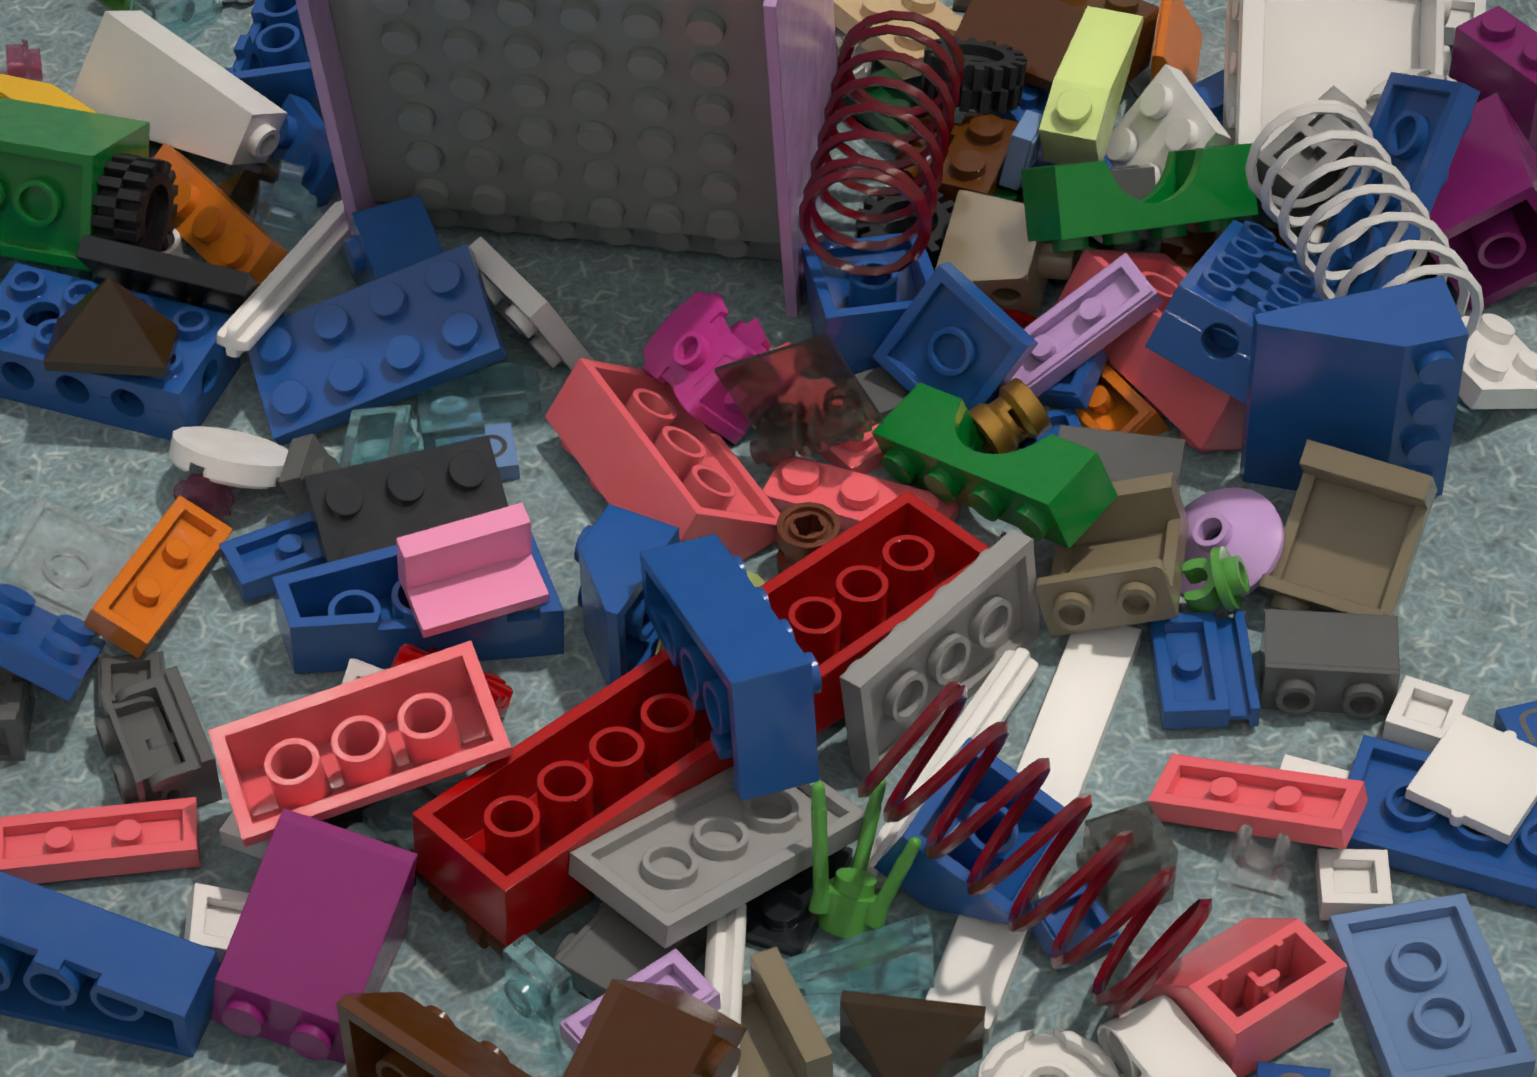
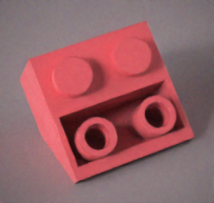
M1245 918L1174 961L1142 998L1148 1002L1160 995L1170 997L1237 1077H1245L1257 1069V1062L1267 1063L1339 1018L1347 964L1299 918Z

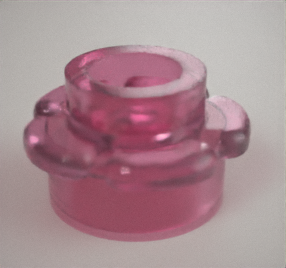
M21 39L22 44H6L7 75L42 82L40 48L29 49L26 39Z
M193 473L188 476L187 480H179L173 491L175 500L181 495L221 522L224 516L230 517L232 513L231 506H233L235 498L231 489L227 485L209 481V478L203 477V473Z

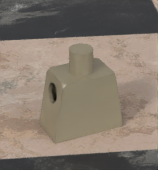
M959 190L936 268L940 264L951 262L1001 309H1012L1028 313L1034 312L1041 306L1048 279L1069 280L1082 255V249L1053 252L1052 241L1028 242L1024 203L968 190Z

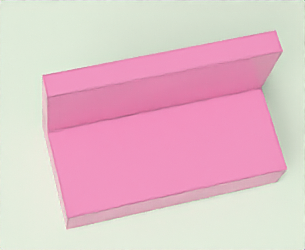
M523 503L396 538L398 578L423 638L549 602L548 590L531 554V521Z

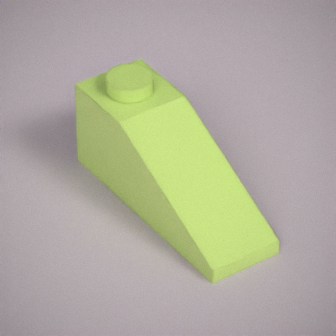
M1087 6L1054 77L1039 127L1045 162L1068 164L1104 161L1144 22L1143 16Z

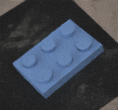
M1465 893L1330 916L1327 934L1335 954L1347 964L1345 980L1383 1077L1533 1076L1536 1063L1535 1057Z

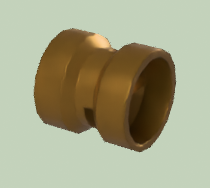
M1013 378L999 389L998 398L990 404L979 403L969 410L984 441L982 448L987 454L1017 451L1018 444L1026 438L1037 439L1052 427L1050 418L1038 398L1018 378Z

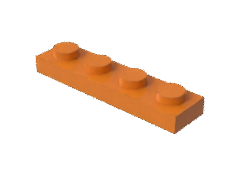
M164 143L154 158L168 161L172 165L170 170H175L176 179L173 184L178 185V195L174 198L173 204H178L177 215L172 214L171 223L175 225L174 229L209 264L250 273L260 285L278 266L288 251L181 152Z

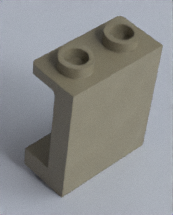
M1307 439L1299 463L1303 470V475L1284 528L1285 540L1283 551L1273 572L1270 575L1262 574L1259 588L1265 597L1272 598L1271 609L1395 616L1437 493L1433 476Z
M1173 472L1112 482L1118 497L1070 549L1055 544L1051 575L1038 578L1034 589L1050 637L1178 617L1183 576L1181 565L1185 559L1189 522Z
M777 946L750 955L751 982L743 984L741 1025L746 1027L747 1030L739 1047L741 1057L738 1065V1077H833V1052Z

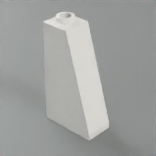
M141 10L105 11L71 93L73 98L99 114L150 122L149 140L161 144L167 143L171 147L229 165L266 163L268 157L274 152L279 143V131L287 115L286 111Z

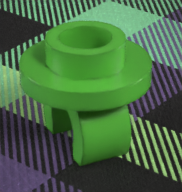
M1219 546L1211 549L1210 560L1201 557L1193 558L1181 565L1182 572L1190 584L1206 581L1203 587L1184 593L1185 601L1193 612L1212 611L1221 602L1227 611L1240 609L1242 594L1249 593L1250 585L1245 564L1239 555L1231 557L1224 546Z

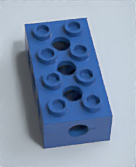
M1234 219L1178 284L1145 347L1246 405L1254 314L1322 301L1323 299L1315 290L1314 278L1308 276L1298 265L1296 253L1276 243L1275 235L1267 228L1249 221L1243 224ZM1308 254L1309 259L1317 266L1319 258ZM1339 280L1326 281L1331 291L1334 290Z
M15 263L0 283V398L171 441L174 430L181 427L202 425L241 367L240 357L228 356L226 348L217 344L216 339L217 332L232 315L128 290L178 325L180 336L168 377L45 371L43 361L57 319L101 283Z

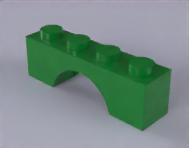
M1252 143L1169 151L1158 183L1140 200L1127 194L1117 184L1106 161L1068 163L1021 169L1028 242L1052 241L1053 252L1089 248L1088 237L1102 235L1103 245L1139 242L1138 230L1151 229L1152 239L1188 235L1187 224L1199 222L1200 232L1226 230L1235 217L1258 215L1257 197L1248 187L1245 171Z
M921 382L871 432L883 454L881 459L883 467L896 481L904 485L912 482L930 490L944 502L952 503L957 501L971 507L989 521L995 522L999 519L1014 525L1024 534L1037 541L1044 538L1070 549L1118 497L1098 452L1053 434L1017 451L1002 454L980 453L984 441L963 399Z

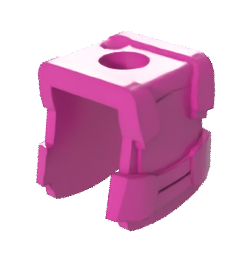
M698 291L682 303L661 324L643 349L645 364L642 369L660 384H663L665 381L673 386L675 396L688 413L733 444H737L747 433L748 427L780 394H785L795 382L787 372L772 362L768 354L771 344L757 318H754L749 323H744L740 320L729 328L725 321L729 312L721 294L712 292L709 295L708 293L704 294Z

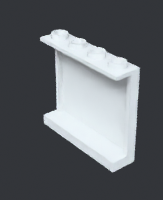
M1227 0L1223 128L1232 138L1228 145L1253 144L1264 127L1285 110L1311 100H1318L1333 85L1364 109L1367 104L1365 100L1373 88L1386 80L1391 72L1400 73L1416 68L1430 70L1431 73L1442 76L1445 74L1447 76L1451 61V51L1448 45H1444V26L1450 17L1452 0ZM1297 118L1288 121L1274 130L1261 147L1260 152ZM1341 188L1339 191H1337V192H1336L1335 194H1333L1332 196H1336V195H1338L1339 193H1341V191H1342L1343 188Z

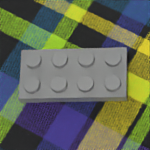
M1014 529L1010 530L991 548L982 551L976 560L949 584L940 587L934 596L907 620L898 623L886 638L861 659L855 660L847 668L846 672L840 676L851 768L854 773L865 779L950 681L960 680V685H966L969 699L979 690L1005 651H1016L1019 647L1026 649L1041 635L1039 604L1034 591L1036 567L1033 538ZM946 709L938 716V718L932 723V725L925 731V733L919 738V740L912 746V748L909 751H911L918 743H920L927 735H929L933 731V729L941 719Z
M734 766L570 852L568 874L662 947L667 948L813 865L811 830V786L813 783L740 801L732 785V775H735ZM820 780L825 785L828 856L858 840L865 811Z

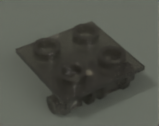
M827 333L716 367L714 371L758 434V439L750 442V453L756 464L765 463L769 467L779 465L781 461L794 458L796 451L800 456L808 457L813 454L814 448L818 452H825L832 446L848 441L859 442L863 440L864 433L872 431L874 425L883 423L884 418Z

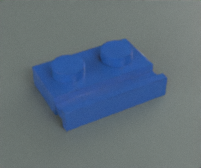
M1234 611L1233 618H1215V612L1178 613L1177 618L1148 623V637L1162 730L1229 727V721L1248 720V726H1259L1261 707L1244 611Z

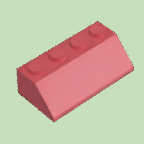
M1084 249L1056 304L1124 253H1127L1164 303L1102 349L1108 356L1106 363L1122 379L1129 381L1144 395L1143 399L1158 414L1166 416L1181 431V439H1185V443L1190 447L1204 453H1211L1213 450H1242L1246 405L1145 347L1178 284L1187 273L1163 253Z
M579 358L546 413L545 418L561 438L560 444L575 457L589 476V484L598 493L603 495L608 504L678 527L680 542L716 534L732 556L739 555L742 560L777 542L776 523L780 512L721 436L684 409L675 396L673 386L665 381L663 384H660L640 368Z
M472 641L208 730L245 847L271 839L284 808L323 821L513 755L511 745Z

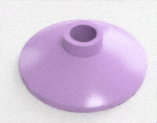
M1223 488L1200 496L1184 508L1189 522L1184 563L1190 559L1200 557L1210 560L1211 549L1224 546L1231 557L1239 555L1242 558L1249 578V593L1259 587L1262 574L1270 575L1273 572L1283 551L1285 532L1278 511L1263 495L1245 488ZM1220 532L1216 538L1210 540L1215 534ZM1183 574L1180 593L1184 595L1185 592L1197 590L1203 587L1206 581L1190 584Z

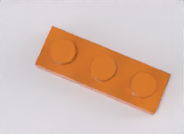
M179 495L91 608L84 625L137 659H140L220 552L219 543L227 541L233 529Z

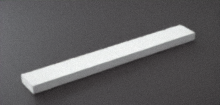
M1125 625L1073 633L1069 637L1016 770L1020 773L1038 758H1049L1051 771L1040 789L1064 807L1085 791L1139 649L1142 629ZM1058 859L1038 888L1031 902L1045 896ZM959 915L925 1000L986 1006L984 1042L989 1043L1031 929L1029 928L1023 932H1012L1006 924Z

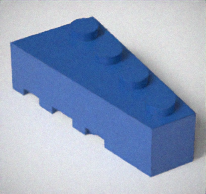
M256 0L251 10L253 23L247 35L239 36L234 47L236 60L232 68L225 69L280 108L289 94L307 99L322 121H324L296 1Z
M532 532L531 554L548 590L549 602L426 638L422 636L398 578L396 545L272 577L277 625L295 674L346 671L350 659H358L378 668H390L400 646L403 647V644L412 643L428 652L430 647L440 651L472 641L479 661L564 654V609Z
M716 534L640 552L645 610L674 668L681 666L687 695L695 711L706 709L709 722L714 730L711 731L710 740L719 759L733 757L735 775H732V785L740 801L820 781L814 694L821 692L822 681L817 661L811 652L804 653L795 641L789 622L786 619L779 620L773 612L764 588L761 586L755 587L750 581L741 557L739 555L732 556Z
M0 871V1015L193 1058L212 1018L214 984L219 970L216 950Z

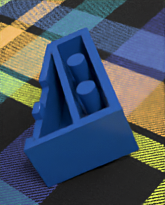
M420 194L351 213V237L344 239V250L350 267V273L357 287L443 253Z

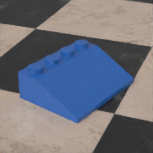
M1443 276L1254 314L1239 472L1243 482L1297 491L1303 475V470L1299 463L1307 439L1433 476L1437 487L1436 496L1442 495L1469 335Z

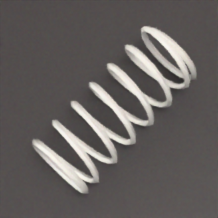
M1311 100L1285 110L1264 127L1251 145L1245 165L1248 187L1261 201L1262 209L1273 222L1278 223L1280 237L1291 249L1296 250L1297 263L1308 276L1314 278L1317 294L1323 300L1346 296L1351 282L1359 274L1374 268L1390 254L1405 250L1417 251L1416 256L1406 272L1398 275L1382 288L1405 284L1423 275L1443 276L1445 282L1448 276L1457 279L1460 292L1456 307L1461 318L1466 312L1471 295L1472 312L1466 327L1469 339L1477 329L1484 308L1482 286L1468 271L1467 265L1456 251L1449 248L1448 238L1438 225L1430 220L1429 211L1419 198L1411 192L1408 181L1397 167L1392 165L1390 155L1378 140L1373 138L1371 128L1354 107L1337 100ZM1309 114H1331L1350 122L1356 129V131L1329 130L1304 138L1285 150L1268 169L1263 184L1259 182L1256 164L1261 147L1274 130L1288 121ZM1329 140L1353 141L1358 144L1354 157H1347L1320 166L1303 177L1285 199L1272 195L1271 188L1278 171L1292 156L1308 146ZM1349 167L1341 179L1325 191L1304 199H1296L1310 183L1328 172ZM1362 167L1361 174L1350 190L1343 191L1319 206L1311 216L1294 217L1289 215L1291 209L1305 208L1328 199L1347 185L1358 169ZM1372 169L1382 173V184L1365 185ZM1366 194L1380 195L1377 204L1368 218L1361 219L1345 229L1332 242L1321 244L1308 243L1312 229L1317 223L1338 214L1356 197ZM1390 196L1401 201V212L1382 213L1389 202ZM1384 222H1398L1395 232L1385 247L1379 248L1358 261L1352 269L1335 272L1326 270L1332 254L1338 248L1355 241L1373 225ZM1409 223L1420 228V240L1399 242L1408 229ZM1302 226L1298 238L1291 231L1290 227ZM1428 251L1439 256L1440 265H1424L1420 267ZM1321 253L1317 266L1309 259L1308 254ZM1341 280L1334 294L1327 286L1326 281Z

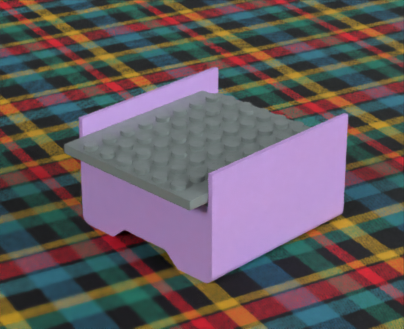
M295 0L350 235L351 213L420 194L431 223L441 227L462 226L490 229L497 233L518 232L546 235L560 240L574 238L602 241L616 246L630 244L658 247L672 252L686 250L720 254L729 258L751 257L782 261L786 317L798 318L804 293L802 287L804 273L802 245H807L799 229V206L804 198L803 190L811 177L810 162L818 149L817 135L824 124V109L831 97V82L837 73L834 0ZM818 195L816 209L820 214L822 200ZM811 222V228L814 234H816V228H814Z

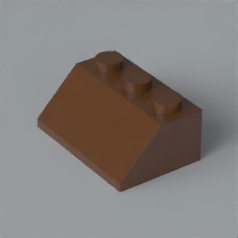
M971 0L954 37H958L962 41H967V37L977 38V42L984 43L986 40L996 41L997 46L1006 44L1012 46V50H1020L1024 53L1023 56H1027L1024 82L1050 92L1054 77L1087 6L1143 16L1144 22L1125 84L1127 85L1150 65L1159 6L1143 0Z
M612 979L563 1077H731L740 1061L741 1051L738 1046L747 1028L678 986Z
M403 992L345 994L336 1003L348 1077H532L510 1063L503 1051L489 1041L478 1042L458 1029L449 1016L441 1009L433 1005L425 1007Z

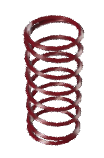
M889 10L870 15L848 31L837 58L838 71L831 82V97L824 109V124L817 135L818 149L810 162L811 177L803 190L804 198L799 206V229L809 249L827 265L851 275L880 277L900 272L921 257L931 237L932 216L937 209V191L943 181V163L948 155L949 136L954 128V111L959 103L960 86L964 80L965 58L954 36L939 22L916 12ZM890 20L915 22L931 29L946 43L951 56L933 38L913 28L888 24L872 26ZM887 34L909 37L928 47L942 62L949 84L947 86L928 64L906 53L876 50L857 54L853 58L851 56L857 46L871 37ZM878 60L901 62L923 73L936 87L939 96L932 101L922 90L900 79L881 76L856 79L852 71L867 62ZM871 86L895 88L914 97L921 105L914 107L892 106L873 98L863 88ZM849 96L857 104L845 106L843 98ZM873 112L887 118H897L910 125L915 131L908 134H889L887 132L873 131L862 126L851 115ZM930 113L933 121L925 127L917 117ZM843 122L852 131L839 133L836 125ZM860 139L874 140L895 147L904 152L908 158L902 160H877L857 153L844 142ZM923 139L927 147L918 153L909 143ZM837 148L847 158L833 160L829 152ZM931 158L932 161H931V163H930V165H929V163L927 162V160H929V159ZM916 165L921 174L914 180L901 171ZM859 166V167H865V168H871V169H877V170H867V169H855V168H850V169H847V170L840 171L839 169H844V168ZM852 179L876 180L891 187H872ZM840 182L848 189L869 196L903 195L911 204L906 208L888 214H865L845 207L831 196L827 188L834 183ZM923 185L926 186L924 192L920 189ZM819 195L820 199L839 215L862 223H892L915 214L918 220L901 235L883 241H858L839 235L826 225L816 209V199ZM811 222L814 228L832 242L861 251H884L907 244L916 236L917 238L911 250L895 263L879 267L854 266L833 257L819 244L811 228Z
M960 680L950 681L858 786V798L869 797L946 709L887 800L883 810L884 821L887 823L898 822L907 817L984 750L928 836L925 845V856L928 859H939L950 853L1021 791L972 867L966 882L967 893L973 896L982 895L990 891L1009 877L1057 834L1017 896L1008 917L1009 930L1012 932H1023L1034 927L1094 876L1053 942L1050 952V966L1054 969H1062L1076 964L1093 952L1130 919L1105 958L1094 980L1091 991L1092 1002L1096 1006L1107 1005L1109 1017H1120L1156 983L1195 937L1213 909L1212 899H1198L1162 934L1128 976L1108 991H1105L1113 972L1127 949L1175 881V867L1163 868L1107 921L1082 942L1063 954L1084 916L1134 844L1133 830L1122 831L1063 885L1024 915L1045 877L1092 808L1091 794H1081L1076 797L1010 857L983 878L1001 846L1051 771L1050 759L1038 758L1030 763L971 817L944 838L1009 736L1007 721L992 724L905 799L917 778L955 723L968 699L966 685H960Z

